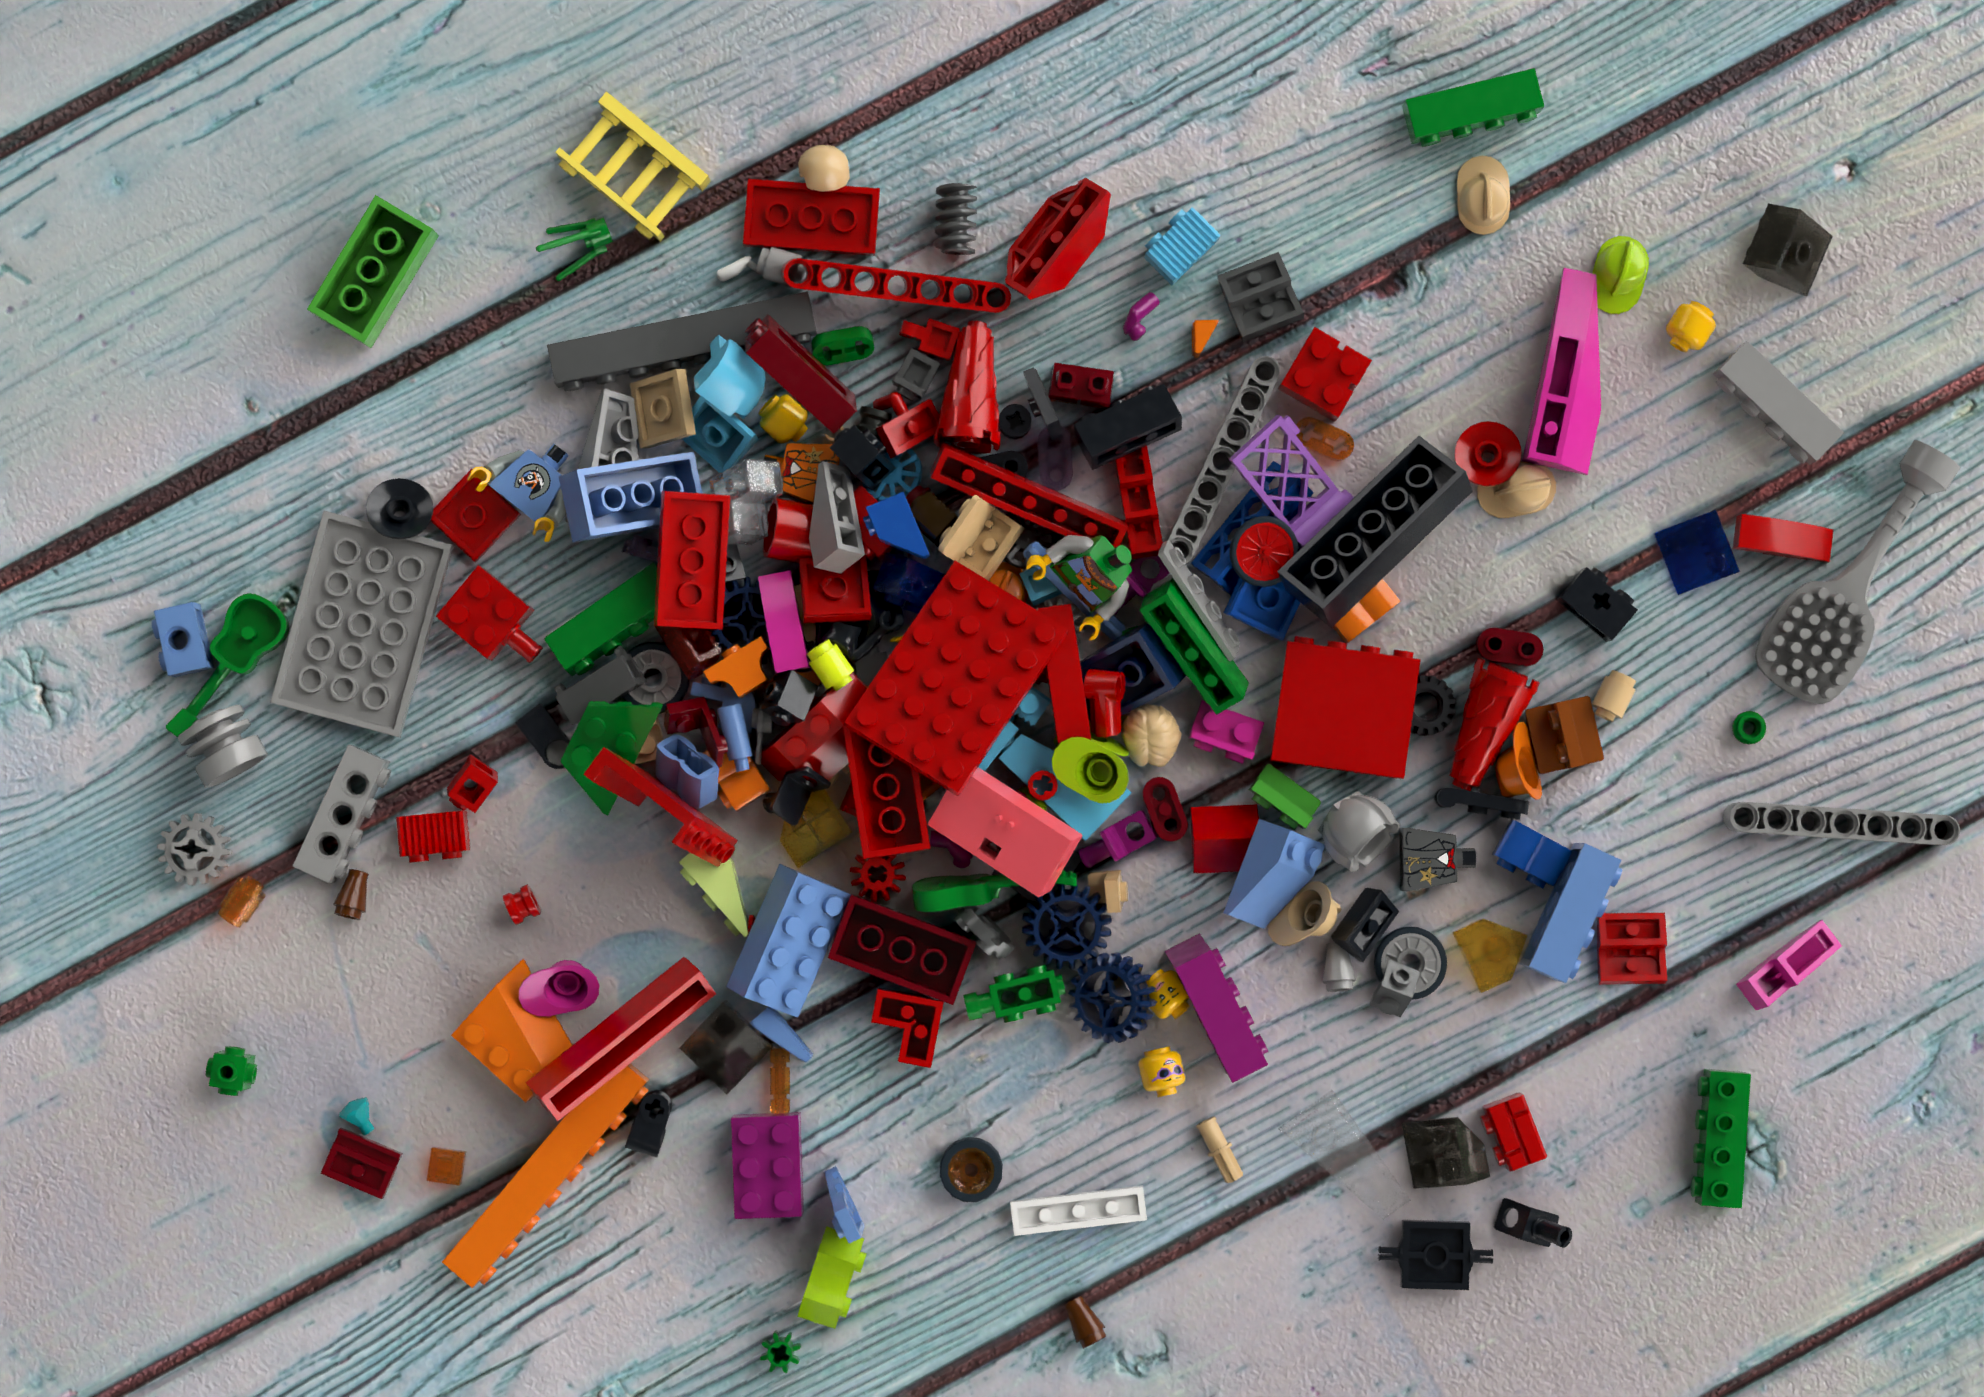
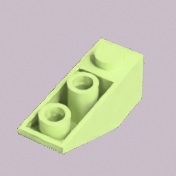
M688 853L679 861L684 867L680 870L682 876L692 886L698 883L705 892L701 896L713 911L719 908L725 914L727 919L723 922L736 937L740 933L747 937L749 935L748 919L734 860L730 857L728 861L716 867L698 856Z

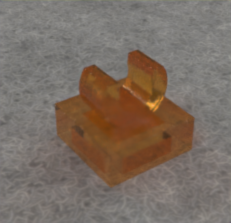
M432 1147L427 1181L460 1186L462 1184L467 1151Z

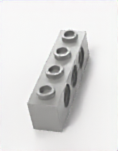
M348 744L292 867L328 883H335L337 878H343L349 866V861L346 860L351 848L356 849L362 838L363 831L360 830L364 818L369 819L377 805V800L374 799L379 787L384 788L390 777L391 770L387 769L390 761L355 745ZM358 775L362 776L366 781V788L361 794L354 793L351 788L352 780ZM342 806H347L352 811V819L345 825L340 823L337 818L338 810ZM329 836H333L338 842V849L333 855L327 854L323 847L325 839Z

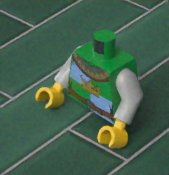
M1068 535L1045 550L1047 554L1043 557L1040 555L1029 557L1026 570L1033 565H1039L1041 569L1034 572L1032 579L1040 580L1046 574V566L1052 563L1049 567L1090 613L1097 612L1094 617L1089 616L1083 619L1079 627V632L1085 625H1092L1095 628V631L1088 639L1090 641L1098 636L1101 623L1104 620L1108 621L1125 602L1129 588L1126 578L1132 572V568L1129 565L1132 556L1126 546L1119 545L1114 547L1106 537L1101 535L1093 538Z

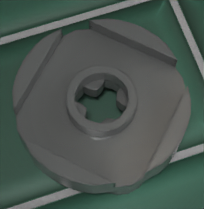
M977 906L961 907L958 910L959 914L954 920L966 932L971 930L979 937L976 944L987 955L991 956L993 954L1000 960L1002 957L1006 958L1015 949L1014 945L1009 944L1011 942L1010 938L988 915L985 917L981 915L979 917L975 914L979 909Z

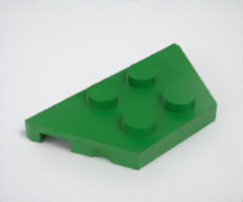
M589 701L560 762L603 814L609 815L618 795L592 782L583 774L603 747L634 764L663 704L652 702L651 705H632V702L609 704L606 701Z

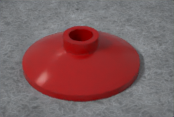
M1486 421L1470 426L1460 435L1455 446L1456 464L1466 471L1470 482L1480 486H1496L1506 482L1516 472L1521 462L1522 451L1517 436L1511 429L1497 422ZM1489 452L1494 455V459L1491 462H1485L1482 459V455Z

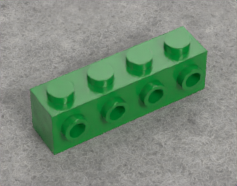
M1535 68L1406 99L1402 105L1411 144L1421 142L1422 147L1441 142L1440 137L1453 135L1454 139L1467 137L1473 134V129L1485 127L1486 131L1496 130L1504 127V122L1517 119L1518 123L1529 122L1536 119L1537 114L1544 108Z
M654 562L544 638L565 671L572 677L575 674L582 675L593 668V662L603 655L610 656L614 654V649L622 646L621 643L630 636L637 637L649 628L648 624L654 620L657 566Z
M1172 578L1146 594L1140 607V612L1145 621L1154 629L1165 648L1171 652L1184 674L1190 678L1203 700L1209 704L1217 715L1243 700L1249 685L1248 680L1233 660L1228 661L1175 580Z
M1704 1069V1076H1699L1697 1091L1698 1096H1702L1701 1110L1698 1109L1695 1116V1127L1697 1130H1700L1699 1143H1695L1693 1148V1162L1697 1163V1177L1693 1176L1691 1180V1196L1695 1197V1202L1702 1206L1742 1209L1751 1074Z

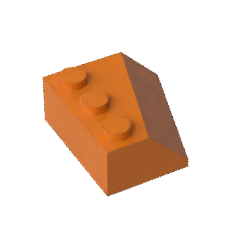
M522 959L495 985L451 1036L526 1103L535 1096L526 1082L573 1044L556 1015L539 1017L530 1014L522 1007L519 1001V988L523 980L531 974L526 961Z

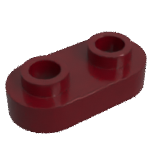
M1488 628L1482 631L1476 640L1478 654L1487 661L1524 667L1531 666L1541 659L1544 651L1543 643L1539 637L1532 633ZM1491 638L1499 640L1500 647L1498 650H1492L1489 647V640ZM1524 643L1530 644L1533 648L1529 656L1522 653L1521 648Z
M1155 777L1150 779L1144 785L1142 797L1154 830L1165 841H1177L1185 835L1188 822L1173 783L1166 778ZM1157 787L1165 791V797L1162 800H1156L1153 797V790ZM1169 818L1174 819L1177 823L1176 829L1171 832L1167 831L1164 827L1165 821Z

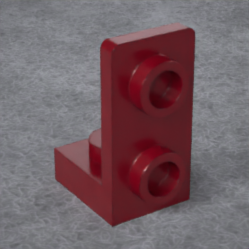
M705 697L666 704L664 727L667 735L678 732L686 733L699 728L710 757L719 768L722 767L723 756L728 752L725 736L718 733L716 713L713 708L709 709Z

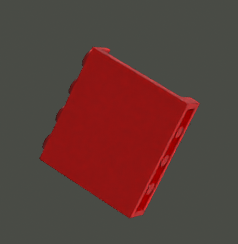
M1295 636L1294 642L1287 641L1270 761L1404 779L1421 659L1413 658V652L1394 650L1393 655L1380 654L1381 648L1361 645L1360 651L1347 649V643L1328 641L1327 646L1314 645L1313 638Z
M602 748L583 774L592 782L638 807L648 796L684 824L671 841L680 848L716 867L728 861L733 855L734 845L738 841L736 838L699 810L682 800L678 794L663 785L650 773L607 748Z

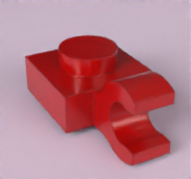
M930 318L926 327L903 320L899 335L921 341L918 351L950 361L960 328Z

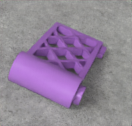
M1276 415L1232 455L1229 461L1275 518L1285 522L1292 529L1300 550L1354 497L1345 489L1339 491L1296 436L1300 430L1293 420L1287 415L1284 418ZM1279 427L1284 433L1283 448H1268L1270 434ZM1292 444L1295 449H1290V445ZM1250 452H1260L1258 471L1247 470L1241 462ZM1268 453H1282L1280 472L1266 471ZM1289 454L1301 455L1303 458L1302 473L1288 472ZM1310 468L1315 474L1309 473ZM1252 475L1258 476V480L1256 481ZM1265 476L1280 477L1278 495L1266 494L1264 491ZM1287 477L1301 478L1299 496H1285ZM1309 478L1319 479L1326 487L1316 497H1307ZM1272 500H1277V506L1273 503ZM1284 501H1299L1297 515L1288 522L1283 515Z

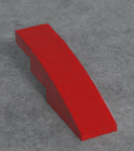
M1145 446L1115 460L1124 520L1128 525L1126 532L1132 559L1157 556L1163 543L1148 449Z
M1071 603L1038 608L1039 612L1068 629V634L1046 665L1058 745L1070 737H1084L1091 740Z

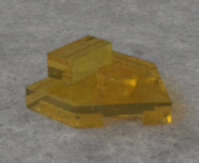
M1483 918L1452 932L1480 993L1512 979L1528 935Z

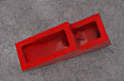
M1740 514L1736 516L1733 549L1829 563L1834 529L1776 518Z

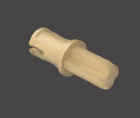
M1213 1116L1196 1125L1210 1151L1208 1156L1213 1157L1225 1182L1232 1183L1241 1178L1243 1172L1230 1149L1232 1143H1227L1216 1121V1117Z

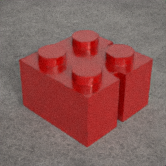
M1314 327L1278 390L1335 422L1372 360L1347 345L1343 350L1337 348L1340 341Z

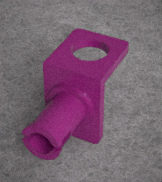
M1158 555L1138 558L1130 564L1132 572L1126 578L1129 583L1124 604L1115 612V615L1136 594L1141 597L1146 596L1151 591L1154 583L1162 580L1170 573ZM1147 559L1155 560L1160 567L1159 574L1154 578L1143 576L1140 569L1143 561Z
M1139 810L1101 831L1100 835L1102 838L1080 849L1079 855L1087 868L1093 867V865L1110 856L1116 862L1129 853L1154 841L1157 835L1144 811ZM1138 822L1144 827L1145 832L1141 840L1136 841L1129 838L1126 832L1128 824Z

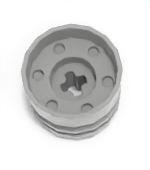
M239 704L213 711L201 717L178 736L182 746L197 742L186 751L188 757L205 755L206 758L195 767V771L205 788L216 786L243 773L261 762L268 755L258 735L241 738L240 735L250 727L251 722L249 719L235 722L245 713Z

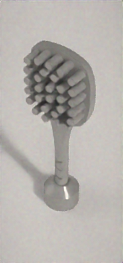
M1914 440L1899 463L1903 481L1906 485L1855 560L1835 579L1826 582L1810 581L1802 584L1779 605L1764 628L1755 651L1756 664L1770 681L1789 694L1815 704L1830 702L1848 686L1863 663L1870 648L1875 629L1874 618L1868 609L1866 597L1879 563L1923 494L1930 495L1946 491L1961 468L1950 457L1930 445Z

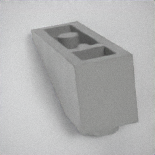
M822 461L818 465L809 541L814 568L836 573L845 571L862 558L865 552L850 470L848 467Z

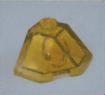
M824 789L811 793L797 825L792 826L784 820L780 842L797 868H800L852 834L853 830L827 790Z

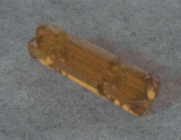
M773 1048L770 1050V1063H773V1067L770 1068V1095H773V1099H770V1111L774 1114H785L790 1111V1099H787V1094H790V1067H786V1062H790V1052L784 1048Z

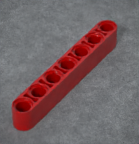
M801 258L788 260L781 270V277L784 283L796 289L993 313L1006 310L1011 302L1009 289L1004 284ZM794 264H801L806 270L805 279L800 283L792 282L788 276L789 268ZM827 268H834L839 274L838 283L833 287H827L822 282V273ZM861 272L868 273L872 279L871 287L866 291H860L855 286V277ZM894 276L901 277L905 284L904 290L899 295H893L888 289V282ZM927 280H932L937 286V293L931 299H926L921 293V286ZM960 284L966 285L970 290L969 299L964 303H959L954 298V289ZM993 288H997L1002 293V302L996 307L990 306L986 299L987 293Z

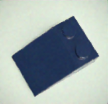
M1147 622L1128 631L1080 661L1083 684L1089 669L1124 673L1126 686L1123 699L1121 700V716L1174 689L1186 677L1179 663L1171 652L1165 648L1160 637ZM1086 698L1088 719L1090 720V699Z

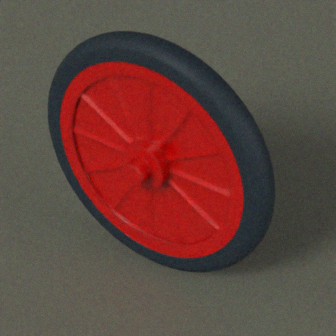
M1270 516L1252 518L1237 529L1231 540V564L1238 576L1249 584L1261 587L1278 584L1281 582L1277 571L1299 551L1298 541L1292 529L1280 519Z

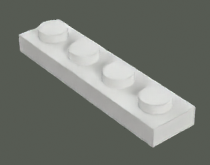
M1143 1185L1010 1201L1014 1236L1147 1220Z

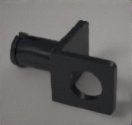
M807 766L786 771L777 792H769L765 795L767 799H763L764 809L768 813H775L792 826L797 825L811 793L828 789L831 782ZM803 776L810 777L817 783L808 781Z
M1508 1198L1502 1200L1494 1225L1495 1230L1545 1247H1549L1553 1243L1565 1248L1572 1239L1571 1229L1557 1224L1559 1220L1558 1215L1529 1207ZM1511 1209H1516L1518 1221L1513 1227H1508L1506 1216Z

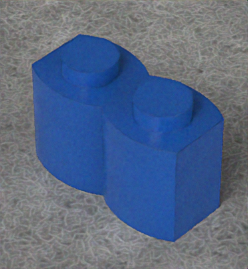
M1511 819L1492 855L1499 858L1496 862L1497 865L1512 873L1515 872L1516 868L1528 874L1525 880L1543 889L1546 884L1550 886L1555 885L1572 851Z

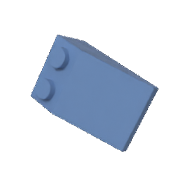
M1259 819L1223 913L1264 929L1313 878L1317 867L1322 861L1325 845L1290 829Z

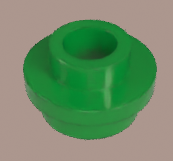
M1742 712L1734 719L1732 732L1739 742L1755 744L1764 737L1766 723L1763 717L1756 712ZM1747 721L1751 722L1754 726L1751 734H1746L1743 730V725Z

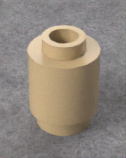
M1612 670L1609 676L1604 677L1591 704L1597 708L1595 714L1611 722L1614 721L1615 717L1622 719L1636 691L1633 688L1636 680Z

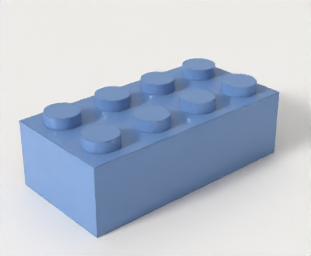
M694 452L577 469L559 476L572 542L659 528L662 491L702 493Z
M1573 843L1571 847L1572 853L1552 889L1519 963L1563 983H1567L1568 978L1573 979L1576 976L1581 961L1577 959L1582 947L1588 948L1595 933V930L1591 929L1596 916L1601 918L1609 901L1605 898L1610 886H1616L1622 874V869L1619 868L1621 859L1586 843Z
M779 864L726 987L744 998L798 1018L851 894L831 884Z

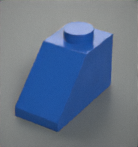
M904 492L866 507L869 515L863 517L870 536L877 534L880 542L922 559L930 557Z

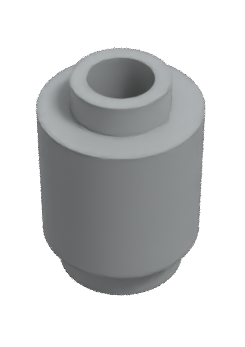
M771 247V249L763 248L758 260L756 273L763 275V279L786 285L781 277L783 265L790 259H802V255ZM794 264L789 268L788 276L792 282L800 283L803 281L806 270L801 264Z

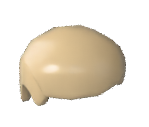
M816 145L806 150L798 162L799 175L804 177L807 188L822 192L834 191L846 186L850 179L848 159L835 146Z

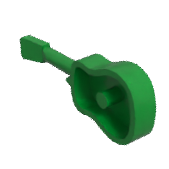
M251 593L243 594L231 603L226 613L223 629L210 644V652L220 664L186 709L182 708L166 725L168 731L178 737L198 720L197 715L231 670L243 675L251 673L264 655L277 649L286 640L290 628L289 621L277 605L259 595Z
M1063 870L1056 883L1077 886V875L1073 871L1065 872ZM983 873L924 878L912 885L914 908L921 912H935L964 906L984 905L991 902L992 899L999 898L1003 887L1020 885L1003 874L989 875Z

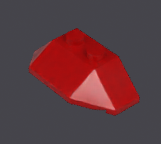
M1084 178L1078 181V184L1067 187L1048 197L1009 248L1005 283L1030 300L1065 289L1105 236L1111 197L1110 192L1091 180Z
M854 672L850 674L851 682L835 691L833 686L827 689L811 704L803 722L787 726L761 750V764L778 781H782L786 771L805 766L810 767L829 781L849 763L843 730L844 721L868 688ZM803 776L806 780L817 783L814 779Z

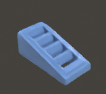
M767 1007L749 1023L757 1031L801 1061L808 1062L813 1057L812 1051L776 1009Z

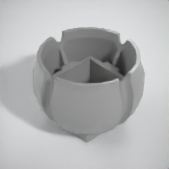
M1357 791L1333 804L1318 831L1322 834L1329 856L1337 864L1347 868L1350 872H1356L1360 869L1359 863L1364 867L1367 866L1386 849L1394 839L1390 833L1396 834L1399 831L1400 823L1385 803L1374 797L1362 795Z

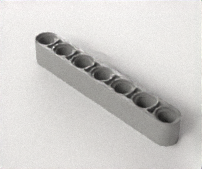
M1261 356L1255 359L1249 368L1168 538L1172 545L1181 543L1186 546L1188 555L1185 558V565L1193 558L1235 470L1231 462L1230 468L1221 471L1216 469L1213 465V457L1217 454H1224L1230 458L1249 441L1280 375V366L1272 357ZM1259 365L1270 367L1273 372L1272 379L1268 381L1260 380L1255 373L1256 367ZM1249 394L1255 396L1259 403L1258 408L1253 411L1246 410L1241 404V398ZM1232 424L1240 425L1245 433L1244 438L1238 441L1232 440L1227 435V427ZM1206 483L1211 484L1216 490V497L1208 501L1203 500L1198 493L1199 486ZM1190 513L1197 514L1202 520L1201 528L1194 531L1189 530L1184 524V517Z
M1754 802L1732 803L1726 807L1723 813V822L1728 829L1744 833L1926 845H1950L1958 839L1960 834V826L1956 819L1948 815ZM1739 808H1743L1748 814V820L1743 826H1739L1734 820V814ZM1773 810H1776L1781 816V823L1775 829L1769 825L1767 820L1768 814ZM1806 812H1809L1814 818V826L1809 831L1805 830L1801 825V818ZM1840 814L1846 818L1848 824L1846 830L1842 833L1838 832L1834 826V821ZM1872 817H1876L1881 825L1880 831L1875 835L1868 830V821ZM1906 819H1909L1914 826L1913 833L1909 837L1903 835L1901 831V825ZM1939 821H1942L1947 827V833L1942 839H1939L1934 831L1935 825Z

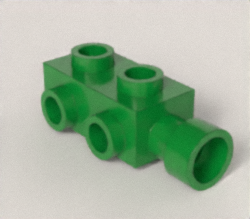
M1040 965L1026 969L1027 975L1014 978L1013 972L993 977L995 983L988 984L990 992L977 995V992L963 995L969 1021L983 1018L982 1014L994 1011L996 1018L1003 1017L1004 1023L1023 1019V1012L1036 1009L1037 1015L1056 1011L1055 1004L1061 1003L1060 995L1066 994L1062 974L1055 976L1053 969L1047 970L1046 965ZM1037 983L1047 985V992L1044 995L1035 993L1034 988ZM1007 990L1015 994V999L1011 1003H1006L1002 999V994Z

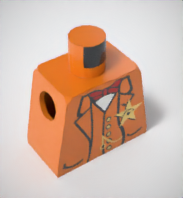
M788 443L784 458L765 454L762 474L780 477L779 492L814 504L818 465L822 461L839 465L840 458L830 449V446L833 444Z

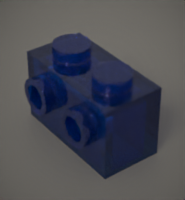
M886 551L873 590L885 594L883 601L902 607L903 603H905L904 610L918 615L945 574L910 558Z

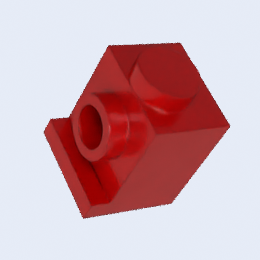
M470 754L465 764L447 787V795L450 797L449 801L463 811L468 808L476 813L498 783V772ZM471 779L477 784L469 788L464 783Z

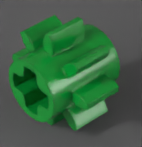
M776 1330L773 1333L774 1340L772 1342L763 1340L762 1345L768 1351L761 1355L760 1360H769L771 1363L770 1372L775 1367H782L784 1373H787L790 1361L794 1364L799 1363L800 1359L793 1354L794 1351L801 1348V1344L792 1343L790 1340L792 1332H789L786 1337H780ZM781 1344L787 1347L785 1353L789 1357L783 1355L781 1359L776 1358V1350L773 1347L779 1348Z

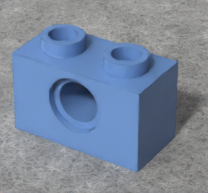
M190 602L154 611L155 619L152 620V629L155 638L160 639L162 652H159V662L162 670L167 671L168 676L179 677L215 669L201 604ZM184 631L188 637V643L183 649L179 650L174 644V639L178 633Z

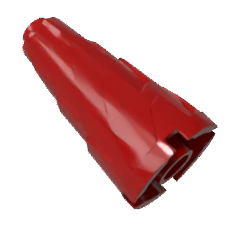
M969 321L967 326L963 327L958 334L955 356L940 408L938 427L934 431V444L939 448L946 441L952 443L951 446L969 454L991 453V445H993V449L996 451L1000 449L1001 431H999V409L996 398L997 382L994 372V337H991L992 330L987 328L985 322Z
M1477 658L1473 666L1474 671L1469 685L1470 691L1464 707L1463 722L1454 748L1455 756L1449 776L1454 778L1453 785L1471 791L1473 786L1479 787L1490 765L1493 766L1505 740L1514 730L1523 710H1526L1540 684L1539 681L1532 679L1530 686H1527L1528 676L1493 662H1489L1486 670L1483 668L1485 660Z

